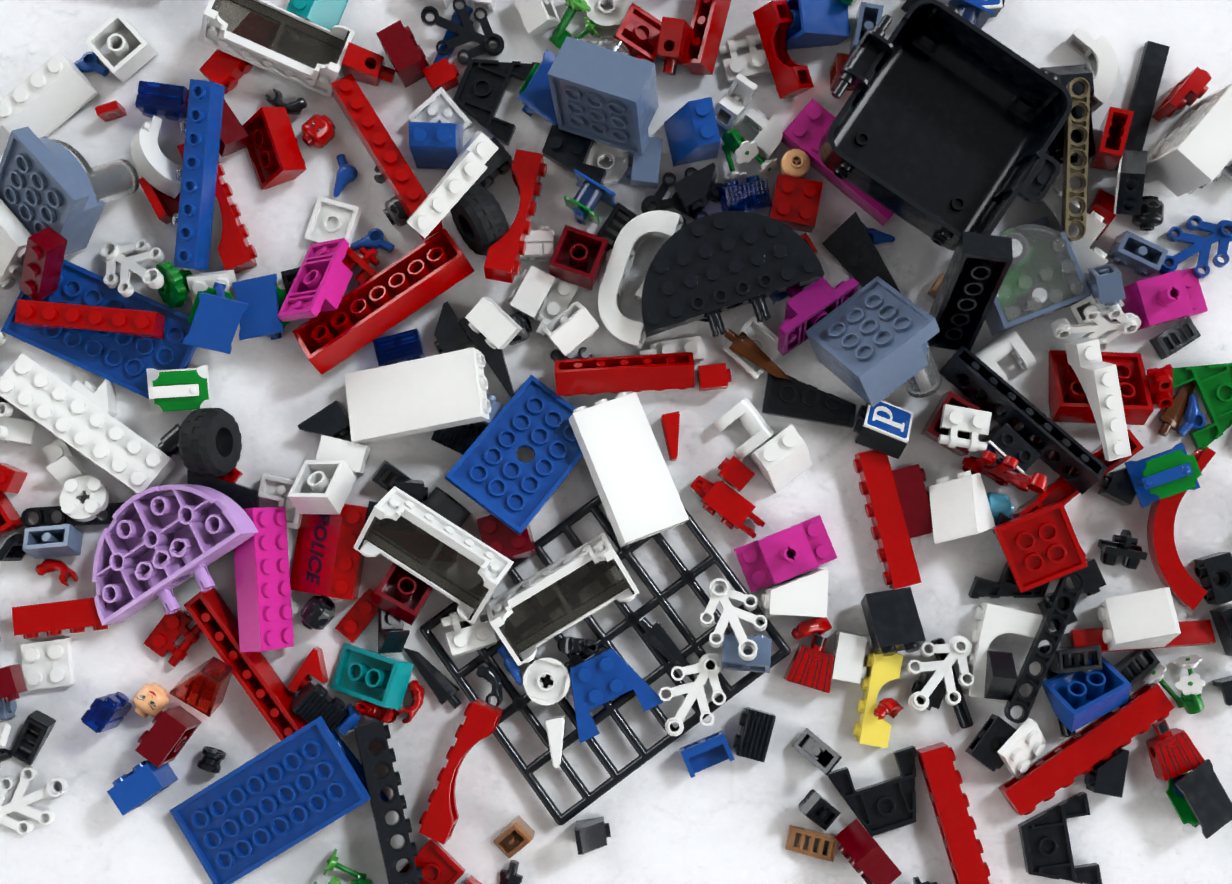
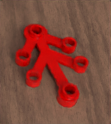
M984 450L980 458L970 456L962 461V470L964 472L971 470V474L981 473L1001 486H1007L1010 483L1023 492H1028L1030 489L1036 493H1044L1048 485L1047 477L1043 474L1034 473L1031 476L1008 471L1015 470L1019 463L1016 458L1011 456H1005L1000 464L989 466L987 464H994L997 455L991 451Z

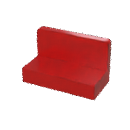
M143 177L138 179L158 219L166 225L178 219L180 193L176 198H173L154 188Z

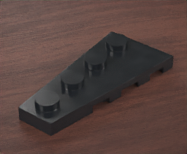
M857 212L853 213L822 243L862 287L878 276L900 292Z

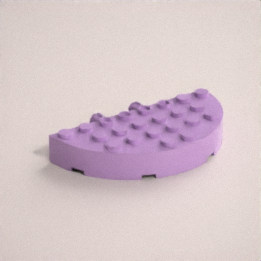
M171 484L155 486L132 496L113 514V520L109 527L103 530L95 553L92 581L96 582L97 596H94V601L102 626L122 623L158 598L163 605L166 615L176 613L181 607L176 600L173 590L193 575L201 593L214 588L216 585L209 574L208 565L257 534L258 530L253 521L230 497L220 491L202 485Z

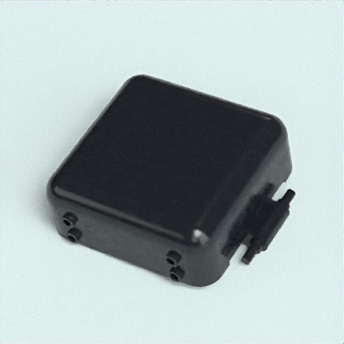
M919 0L909 8L888 40L884 38L886 35L885 31L893 19L885 14L877 27H873L872 30L865 32L841 68L840 82L832 92V96L840 99L847 87H851L852 84L855 86V89L821 138L819 156L822 163L836 177L846 180L929 236L935 244L955 251L962 231L991 235L1017 195L1030 203L1038 202L1046 196L1059 176L1061 168L1058 161L1045 152L1069 117L1072 110V98L1067 88L1058 82V78L1054 74L1040 70L959 15V11L954 6L943 4L938 0Z

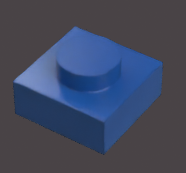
M351 703L345 708L347 716L337 726V730L343 735H346L349 730H353L361 718L355 706Z

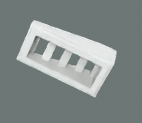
M565 715L547 718L545 721L554 768H559L561 763Z

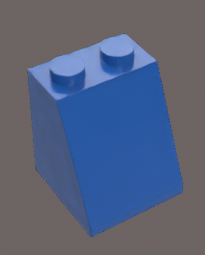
M787 0L793 23L786 35L787 50L839 45L850 37L851 27L848 18V5L842 3L841 0Z
M711 97L688 101L664 122L673 167L717 158L721 139Z
M409 122V148L416 167L419 169L448 170L463 149V124Z

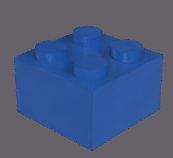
M144 760L132 768L133 771L127 775L124 774L112 782L114 787L108 790L107 793L121 814L125 815L149 801L176 782L178 778L168 763L156 767L150 761Z

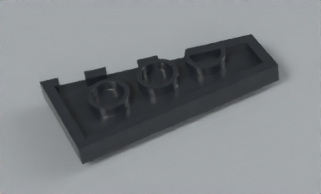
M767 374L761 413L853 428L856 404L821 391L810 384L807 385L789 375L787 376L791 380L775 378L771 374Z

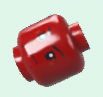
M313 115L301 126L303 133L301 138L307 146L321 149L335 137V125L325 115Z

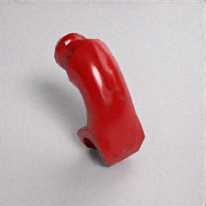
M44 559L45 561L38 564L35 568L38 575L59 571L61 573L59 580L65 586H69L67 581L70 577L75 582L79 580L75 571L62 561Z
M816 617L798 623L797 627L792 629L791 634L797 640L816 632L821 636L826 631L832 629V626L827 617Z
M412 680L408 683V689L411 691V698L413 699L409 707L403 706L397 711V715L408 712V716L402 720L403 723H409L423 704L425 688L420 686L417 680Z
M885 698L879 702L873 714L875 717L878 716L879 720L883 719L885 715H889L894 719L903 707L893 698Z
M365 700L358 701L355 706L357 712L361 715L385 723H394L397 718L396 709L384 708Z

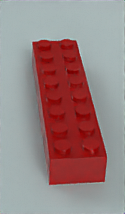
M444 228L343 296L337 310L320 312L317 317L311 318L292 332L308 360L323 375L473 273L474 269Z

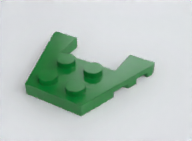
M1232 363L1173 368V389L1193 381L1211 421V424L1189 433L1196 449L1208 447L1210 443L1223 435V432L1232 425Z

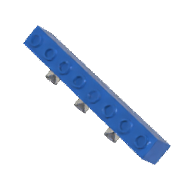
M190 79L187 120H182L180 123V132L185 135L183 166L178 167L176 170V179L181 181L179 212L174 213L172 216V225L177 227L174 267L198 270L209 269L225 86L212 81Z

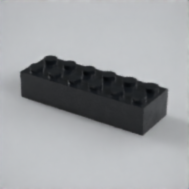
M962 231L929 312L936 319L940 332L927 341L928 346L958 350L964 345L971 351L1013 261L1012 238Z

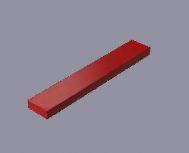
M1210 620L1178 622L1181 633L1165 647L1109 651L1107 643H1104L1102 637L1104 628L1078 629L1069 632L1072 646L1101 645V653L1216 643Z

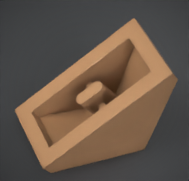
M518 815L493 843L510 859L531 842L535 831Z

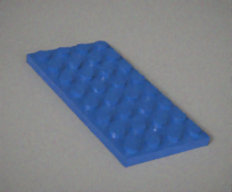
M63 260L57 291L40 301L158 312L165 316L163 339L93 330L46 329L23 326L15 322L17 299L35 300L23 293V291H20L1 330L2 332L148 399L146 369H187L197 349L196 346L182 343L191 326V323L187 322L189 316L135 291L130 297H123L117 290L118 286L109 288L103 282L104 277L67 260Z
M322 716L169 811L212 883L231 884L366 803L371 797Z

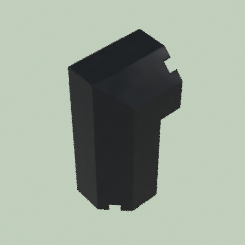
M1086 64L1040 68L1042 71L1054 74L1058 78V82L1065 87L1075 78H1085L1090 84V97L1094 95L1093 74L1091 70H1086L1088 68ZM1074 83L1072 85L1073 93L1081 95L1083 93V86L1080 83ZM1090 103L1088 159L1096 154L1091 115L1092 103ZM1075 106L1071 110V114L1075 119L1082 117L1083 112L1080 107ZM1064 125L1045 152L1056 159L1060 165L1063 164ZM1078 130L1071 132L1072 141L1075 143L1081 141L1082 134ZM1075 153L1072 154L1070 163H1076L1077 158L1080 156Z

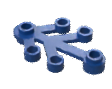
M1191 216L1186 221V228L1190 231L1198 229L1212 233L1207 237L1185 233L1177 226L1170 228L1166 234L1169 241H1180L1193 245L1174 256L1166 255L1158 272L1161 275L1173 272L1177 269L1179 263L1199 252L1197 266L1194 268L1193 274L1198 279L1205 278L1210 272L1207 264L1211 245L1218 242V249L1212 262L1218 268L1224 267L1229 262L1227 250L1229 242L1232 241V221L1222 220L1218 224L1202 221L1199 216ZM1191 221H1195L1197 226H1193ZM1223 228L1228 229L1230 233H1226ZM1171 232H1176L1178 237L1172 236ZM1218 257L1223 258L1224 263L1219 262ZM1165 261H1169L1172 264V266H1167L1165 264ZM1198 268H1202L1205 274L1199 273Z

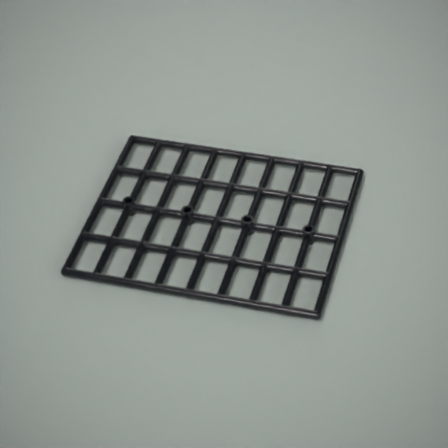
M597 495L534 542L537 550L536 555L545 567L552 564L553 561L543 547L561 533H564L575 549L582 546L583 543L574 533L571 526L591 512L619 549L617 555L622 561L624 558L627 560L654 597L635 612L630 609L627 603L619 602L617 599L614 600V603L623 613L625 619L607 633L603 631L592 614L586 617L584 621L598 638L595 641L598 644V650L602 647L606 650L612 647L622 657L611 641L632 626L660 664L658 668L644 677L643 680L648 685H651L667 673L675 686L686 684L683 679L676 681L672 678L671 670L675 665L641 637L646 631L638 624L639 620L660 605L688 643L686 647L680 650L683 656L687 658L695 652L700 659L701 656L706 654L702 646L709 641V636L714 632L721 613L716 608L713 614L716 624L698 638H695L667 599L688 584L706 609L710 598L695 578L713 564L717 565L735 591L746 595L750 594L686 508L685 511L689 520L685 524L709 554L706 559L691 570L687 569L661 533L620 548L611 523L598 507L602 504L600 496ZM652 537L681 575L678 580L662 592L632 553ZM529 557L513 561L514 563L507 574L515 585L523 581L515 568ZM614 559L609 562L605 561L601 565L595 564L593 560L586 563L591 572L572 586L564 577L556 581L563 590L562 594L566 601L570 600L575 608L581 605L583 602L577 593L596 579H598L605 590L611 587L613 584L605 575V572L617 564ZM482 580L468 592L474 596L480 595L484 599L488 590L483 586L484 581ZM535 595L528 598L527 602L533 608L535 614L516 628L508 618L503 625L511 641L516 644L523 640L521 635L540 621L545 626L551 623L553 620L549 614L563 604L559 596L544 607ZM748 600L746 603L748 605H753L755 602L753 600ZM454 601L420 627L421 634L471 703L479 697L464 677L483 663L495 669L501 679L502 687L513 702L503 710L493 735L555 822L560 826L564 825L700 722L701 713L696 698L692 705L695 714L683 722V732L678 736H671L667 733L661 740L649 749H646L618 711L620 707L636 696L634 690L619 696L614 701L602 704L604 708L592 716L595 724L598 725L608 716H611L639 756L618 771L594 737L586 740L585 742L611 776L590 792L562 754L560 767L582 799L564 813H561L533 774L551 760L548 736L544 727L528 707L531 699L527 693L524 695L518 693L493 658L498 653L497 648L503 644L501 639L497 641V644L490 646L488 649L485 647L477 650L479 655L459 670L431 631L441 623V618L449 616V613L457 612L459 604ZM743 604L738 607L739 609L748 612V610L744 608ZM758 605L755 610L751 611L755 615H764L766 617ZM767 618L765 631L780 649L771 656V669L791 653V649ZM758 620L761 625H764L762 620ZM467 621L460 622L461 629L470 626ZM728 623L724 632L726 635L733 632L730 623ZM560 633L554 639L558 642L564 635ZM566 654L569 661L564 666L570 672L571 667L585 661L593 654ZM535 656V658H534L532 661L529 662L530 665H531L535 660H538V659L536 658V656ZM711 660L707 661L706 668L713 669L715 666L714 662ZM674 670L673 675L679 678L680 675ZM719 672L720 686L726 695L725 702L764 673L749 672L731 686L723 674ZM546 674L545 678L541 677L544 688H547L548 685H553L550 675ZM720 694L718 697L715 698V701L721 702L723 700V695ZM565 697L557 703L576 729L563 738L562 751L579 739L575 710ZM713 701L708 703L711 713L722 706L714 704ZM657 705L649 709L665 730V722L668 718ZM517 711L523 714L548 749L528 765L499 727V724ZM705 714L702 717V720L706 718L709 714ZM671 724L670 729L672 731H677L679 729V726L674 728Z

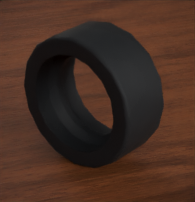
M438 487L425 500L435 512L458 527H461L471 515L464 506Z

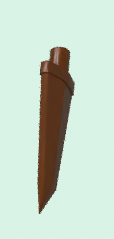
M729 329L724 335L733 343L729 347L733 352L735 351L775 378L791 380L746 333L742 331L738 336Z
M1193 381L1183 384L1173 397V405L1166 407L1163 413L1160 414L1158 419L1163 424L1158 434L1166 437L1170 429L1177 431L1180 426L1179 424L1187 407L1189 396L1195 388Z

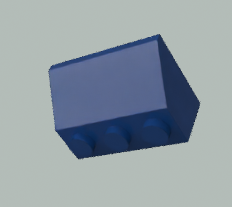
M1103 656V669L1057 674L1042 683L1055 716L1071 732L1128 702L1132 684ZM1089 657V664H1092V657Z

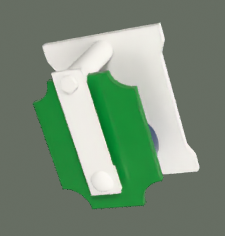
M208 365L187 369H146L150 416L166 412L211 408Z

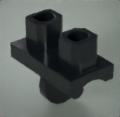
M1125 529L1122 530L1120 535L1114 534L1112 541L1099 539L1098 546L1101 549L1100 560L1106 565H1115L1118 555L1124 556L1122 561L1124 567L1136 570L1140 559L1146 560L1147 552H1142V547L1137 545L1138 539L1132 538L1131 532Z

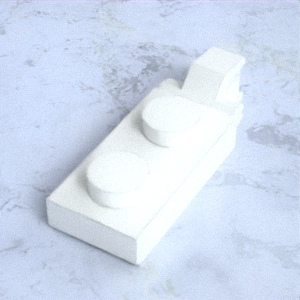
M560 279L556 280L538 314L537 320L541 323L536 330L537 334L545 338L546 334L542 330L569 308L580 286Z
M701 336L655 342L650 344V349L639 351V355L692 352L694 361L704 359Z

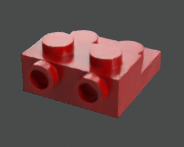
M632 3L609 45L616 47L621 53L652 63L657 55L662 22Z
M1196 67L1178 82L1151 117L1159 122L1165 116L1167 118L1171 117L1176 110L1182 109L1185 105L1190 107L1197 98L1200 99L1209 89L1206 85L1212 79L1210 74Z

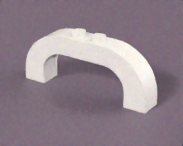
M654 210L636 216L622 228L615 240L613 249L608 251L606 258L608 264L606 270L602 271L599 279L601 285L598 293V310L606 328L616 338L629 346L642 349L646 337L643 323L626 318L621 310V297L635 254L640 245L646 240L654 237L669 239L675 232L681 229L684 221L681 214Z

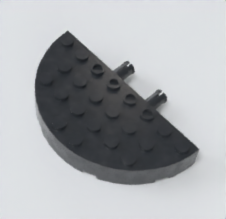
M726 211L706 215L690 222L675 232L662 245L650 264L643 284L641 305L646 337L703 318L708 319L712 336L718 337L717 327L719 328L720 335L727 333L720 314L746 304H752L757 323L763 322L764 319L765 321L769 320L772 317L765 298L815 282L822 278L825 273L810 246L795 231L773 218L745 211Z

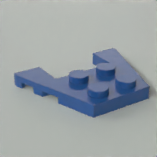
M612 647L570 668L580 743L600 734L590 710L634 690L644 712L663 703L659 695Z

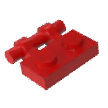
M177 610L176 613L171 615H164L144 644L161 657H165L170 651L172 656L168 663L175 667L180 660L183 661L187 656L186 652L193 643L196 644L199 640L202 630L197 624H195L192 630L187 627L193 619L182 610ZM183 634L185 639L180 646L176 645L175 642Z

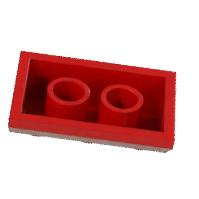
M261 107L242 125L249 135L246 146L261 190L294 180L306 170L305 161L302 158L298 141L285 107Z

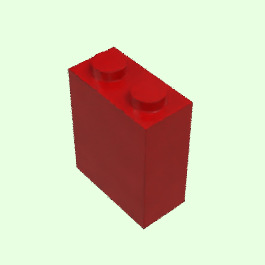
M1115 107L1109 108L1099 130L1095 146L1096 154L1092 157L1090 168L1114 171L1123 156L1134 111Z

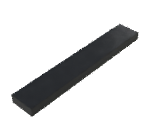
M1152 41L1145 43L1128 110L1134 111L1124 150H1143L1169 46ZM1119 163L1114 170L1118 171Z

